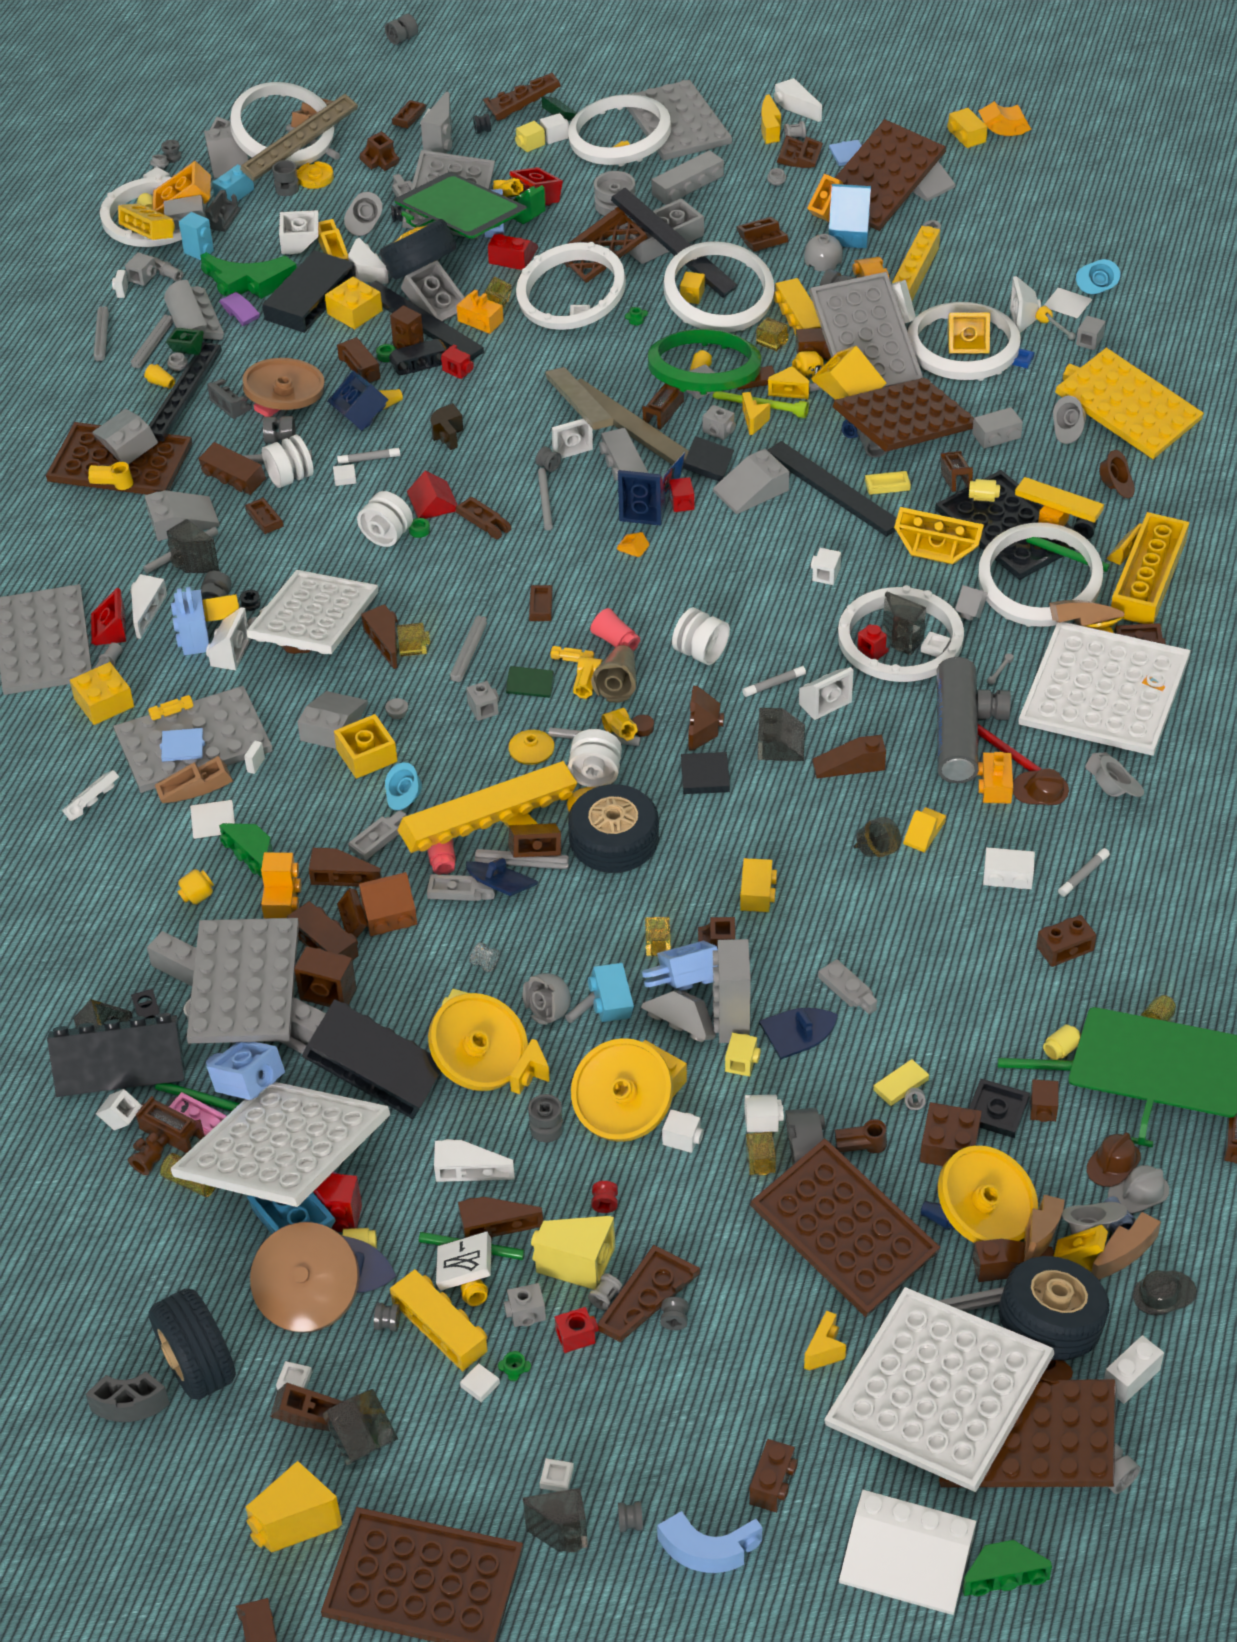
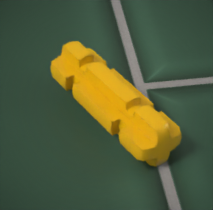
M553 646L550 653L552 659L560 660V658H563V661L578 662L580 656L594 658L593 651L585 650V652H582V649L567 647L562 649L560 646Z
M190 695L180 697L181 700L174 699L160 704V707H157V705L148 709L149 716L155 721L160 719L162 715L166 717L181 712L183 708L184 710L192 708L193 701Z

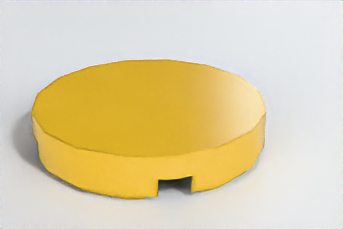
M316 161L311 165L310 163H305L297 170L298 183L305 188H322L329 185L334 179L332 167L325 162Z

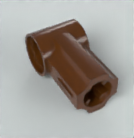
M872 1119L867 1121L864 1126L836 1129L835 1140L837 1150L840 1153L865 1149L870 1153L884 1151L887 1147L885 1123L878 1119Z

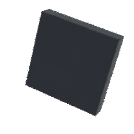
M695 436L684 461L683 469L720 482L725 476L734 450Z
M727 752L681 754L683 794L730 792Z
M980 1078L969 1109L982 1111L981 1129L1015 1138L1027 1107L1030 1093Z

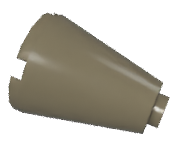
M625 645L615 647L593 672L591 679L592 687L599 697L602 695L607 698L606 701L620 703L628 700L634 693L637 686L635 656L630 647Z

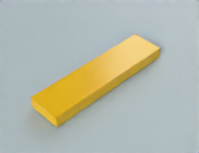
M1024 477L1015 489L1016 496L1094 523L1104 509V504L1027 477Z

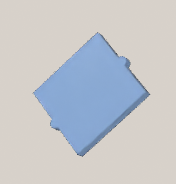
M859 140L842 141V143L829 145V149L837 164L842 166L848 163L862 145Z
M203 728L162 731V743L160 744L162 762L202 759L203 746H205Z

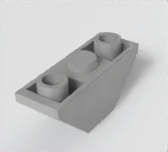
M683 990L664 994L644 1002L641 1006L642 1009L648 1011L647 1015L656 1020L664 1019L670 1022L669 1026L671 1028L691 1033L690 1037L696 1041L704 1042V1040H711L716 1036L705 1002Z

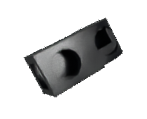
M153 988L131 995L136 1016H144L145 1019H150L160 1014ZM143 998L151 999L149 1001L138 1004V1002Z

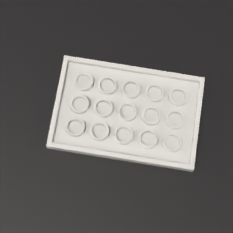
M296 570L247 629V638L255 639L259 642L276 643L279 646L297 647L300 650L318 651L321 654H332L378 594V585Z

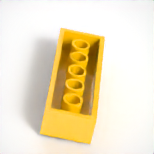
M1149 512L1146 513L1112 596L1111 607L1124 612L1122 619L1141 624L1155 623L1186 544L1190 522Z

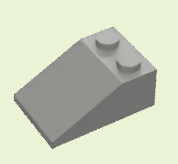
M445 92L421 120L423 150L446 154L452 148V118L449 92Z
M230 126L204 131L214 181L237 164L242 165L248 161L247 154L234 140Z
M938 161L914 189L913 193L928 202L955 188V183Z
M437 260L406 275L401 289L413 304L442 322L457 315L456 305L465 298Z
M124 409L92 432L119 462H126L127 464L158 443L150 426L140 416L127 409Z
M762 449L747 456L713 487V492L735 514H739L789 491V471L766 449Z
M166 490L144 495L148 515L157 541L220 526L209 496Z
M325 691L305 707L297 721L300 741L336 749L334 730L359 721L368 705V700Z

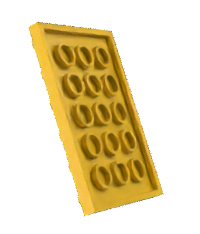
M1107 347L1060 383L1055 390V393L1062 398L1064 396L1076 397L1087 415L1151 459L1156 458L1185 434L1204 415L1202 411Z

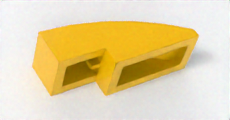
M770 94L765 96L761 111V132L765 144L780 141L781 113Z
M334 220L318 222L317 239L323 253L349 261L347 250Z

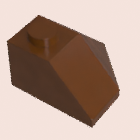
M693 686L688 733L689 751H694L717 737L719 727H724L725 713H720V703L698 686Z

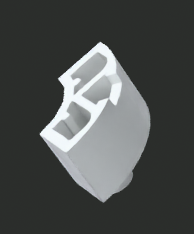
M776 1094L745 1095V1126L747 1127V1132H778L779 1121L784 1119L781 1099L777 1100Z

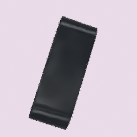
M433 339L396 349L390 353L389 360L398 375H407L441 366V354L447 348L442 340Z

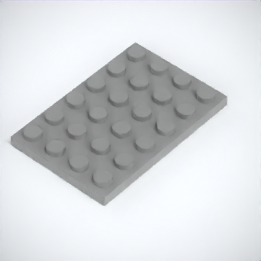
M682 80L678 83L630 93V95H641L657 100L669 112L671 133L667 141L657 150L663 161L732 144L731 135L690 80ZM626 107L646 136H649L657 128L660 119L654 113L642 108Z
M421 150L411 190L448 172L457 174L490 189L495 161ZM408 209L405 210V212L414 216V220H411V222L415 225L427 219ZM405 217L403 218L402 228H415L406 223ZM450 230V233H452V235L463 236L455 231Z
M887 272L810 288L809 293L831 358L839 351L857 346L886 381L887 384L884 387L923 378Z
M80 584L0 597V672L4 695L70 684V679L92 670Z
M244 686L193 701L192 708L187 710L183 708L181 712L166 717L162 715L160 719L155 721L147 715L113 726L140 793L155 789V784L194 762L200 767L217 756L222 759L226 766L244 761V756L254 741L262 742L264 754L273 751L269 738ZM203 728L205 746H203L202 759L162 762V749H160L162 731Z
M298 918L199 920L187 1029L188 1044L290 1041L295 982L294 968L296 966L299 932Z

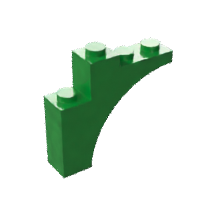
M207 252L200 255L202 271L218 283L217 289L219 293L226 297L235 292L242 295L250 291L262 299L272 294L297 268L296 263L285 255L258 263L229 262L216 258Z

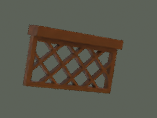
M616 207L569 243L594 242V244L600 246H610V251L620 259L648 237L619 207ZM628 224L627 229H619L621 225ZM626 234L625 240H616L617 235ZM630 234H639L637 238L629 239ZM613 235L612 240L604 241L605 239ZM623 245L622 249L614 251L615 246ZM577 260L563 263L566 267H570L585 283L607 268L598 262L586 263V260H581V263H574ZM584 268H592L591 272L586 275L583 274Z

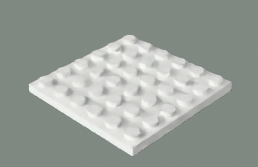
M1057 622L1019 716V725L1154 756L1187 666L1190 650L1070 623ZM1146 676H1147V683H1148L1150 686L1145 685V684L1142 683V681L1146 678ZM1153 677L1159 683H1154L1149 678ZM1163 685L1165 686V689L1163 691L1153 688L1161 687Z
M275 1082L260 1092L258 1097L252 1100L245 1099L171 1167L172 1175L176 1178L298 1207L390 1116L388 1106Z
M904 1287L824 1421L828 1427L976 1492L1050 1363L1054 1350L1052 1347Z

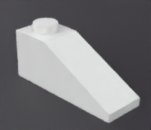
M793 78L775 84L774 99L781 107L812 120L822 121V104L797 80Z
M140 574L136 582H133L131 586L133 623L136 637L139 639L142 638L167 596L164 579Z
M446 1139L435 1141L434 1170L436 1182L515 1179L512 1159L462 1140Z

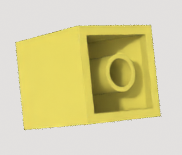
M600 1216L543 1221L540 1230H535L531 1240V1245L534 1246L532 1259L536 1264V1273L595 1290L600 1283L601 1276L605 1273L615 1249L614 1217Z

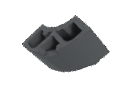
M816 1107L785 1110L792 1166L824 1139L822 1130H825L824 1115L819 1114Z
M146 1371L138 1377L128 1380L114 1379L105 1375L86 1393L91 1412L101 1418L115 1422H133L146 1419L159 1413L170 1404L165 1386Z

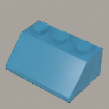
M313 1192L298 1207L250 1195L247 1196L253 1212L271 1234L294 1223L312 1222L332 1228L336 1221Z

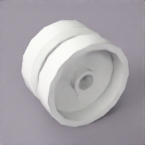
M380 491L362 508L357 516V521L362 533L370 541L383 547H390L411 526L413 516L409 506L403 499L391 492Z
M600 729L584 730L574 736L571 743L568 769L576 782L587 787L612 784L619 774V762L622 754L621 742L613 734Z

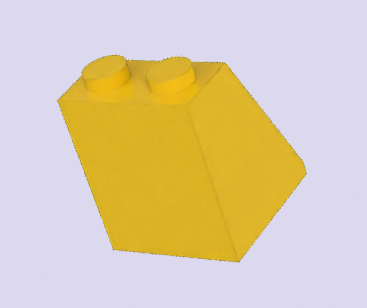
M857 346L837 352L811 378L814 383L835 400L880 389L887 384Z
M298 1461L245 1507L248 1515L246 1521L252 1531L250 1534L252 1540L259 1547L265 1546L271 1553L338 1529L342 1525L337 1496Z

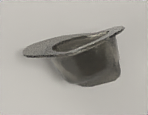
M876 818L868 821L865 826L858 830L856 834L857 843L853 847L854 849L859 848L866 857L890 855L895 853L901 845L900 831L890 818Z
M1157 1270L1149 1273L1137 1283L1133 1291V1299L1135 1305L1142 1312L1158 1316L1192 1304L1196 1298L1197 1289L1190 1277L1182 1272Z

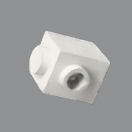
M560 113L540 119V126L545 130V141L548 144L568 138L569 122Z
M820 548L817 556H813L811 568L813 569L812 581L834 585L841 566V552Z
M122 1089L110 1094L96 1115L113 1130H117L129 1125L142 1105L126 1090Z
M670 1110L662 1129L663 1145L692 1153L696 1143H701L704 1129L700 1128V1117L694 1116L691 1113Z

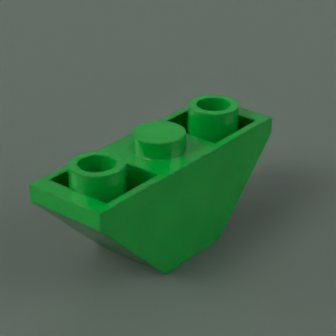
M543 185L538 188L532 186L513 199L527 207L526 212L512 218L523 225L546 211Z
M222 823L219 825L221 833L219 838L223 846L230 848L239 861H244L254 875L258 874L262 878L261 869L264 852L273 853L270 836L257 824Z
M1015 1540L985 1545L964 1577L963 1594L964 1596L973 1595L978 1597L987 1594L989 1591L1000 1589L1010 1591L1020 1585L1030 1584L1035 1586L1043 1584L1046 1580H1050L1051 1561Z

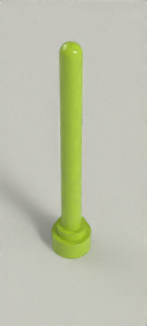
M721 391L713 392V398L742 403V395ZM752 397L753 400H756L757 405L769 403L772 409L793 412V414L800 418H806L808 415L809 402L799 401V403L795 402V404Z

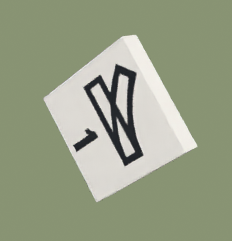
M488 1232L438 1246L436 1284L440 1291L491 1276V1237Z

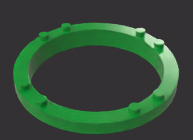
M691 329L670 334L655 342L648 351V368L657 379L670 386L680 388L681 392L690 390L706 395L707 392L731 390L755 381L761 370V354L752 343L735 334L712 329ZM694 343L708 346L709 343L721 345L723 349L728 347L735 349L745 355L749 361L739 368L726 372L696 373L669 365L661 358V355L677 346Z

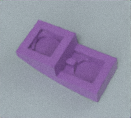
M237 292L219 301L230 316L234 315L242 326L259 318V312Z

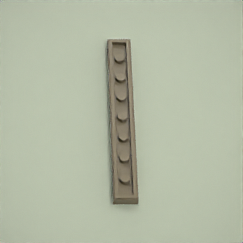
M343 94L242 164L240 170L254 182L270 171L276 162L287 159L357 110L358 104L349 96Z
M565 367L545 371L548 381L593 430L614 425L613 418Z
M582 378L577 380L613 418L614 426L619 429L626 428L630 437L671 465L685 452L684 464L689 452L687 449Z

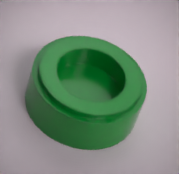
M390 344L380 345L376 349L377 359L381 362H390L389 355L396 348Z
M424 518L413 519L409 527L410 535L415 538L427 536L430 533L429 521Z

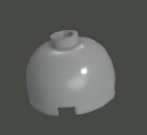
M820 234L812 237L806 244L804 262L808 267L810 264L814 266V270L827 271L828 269H836V265L839 263L840 265L842 264L843 249L835 237L828 234Z
M542 973L530 977V980L523 985L522 995L526 1009L530 1008L535 1014L531 1015L532 1019L539 1024L546 1025L563 1017L568 1011L571 1001L570 990L563 979L551 973Z

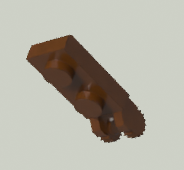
M472 496L456 506L457 514L485 532L487 531L496 540L502 537L501 531L508 533L512 530L510 523L502 518L499 513Z

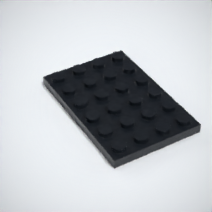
M1002 470L983 479L996 480V485H1000L999 498H995L994 502L974 501V498H969L968 488H965L935 505V510L942 516L983 524L984 528L979 547L982 550H985L995 537L1010 528L1028 523H1038L1039 511L1044 506L1016 496L1015 489L1019 484ZM1068 523L1065 524L1064 527H1067V528H1069V529H1072V530L1076 531V530H1075L1073 527H1071ZM1039 537L1047 541L1053 542L1055 544L1061 545L1063 547H1066L1068 549L1074 551L1076 550L1074 547H1071L1067 543L1062 542L1060 540H1050L1048 538ZM1023 539L1004 548L994 560L1018 580H1021L1063 556L1026 542V539Z

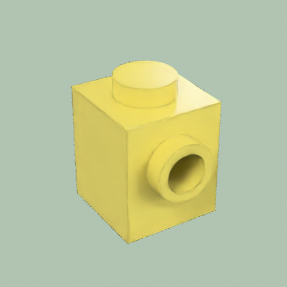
M535 121L517 127L516 144L526 152L545 145L544 128Z
M732 1033L725 1055V1072L750 1077L753 1064L758 1063L760 1059L761 1048H757V1037Z

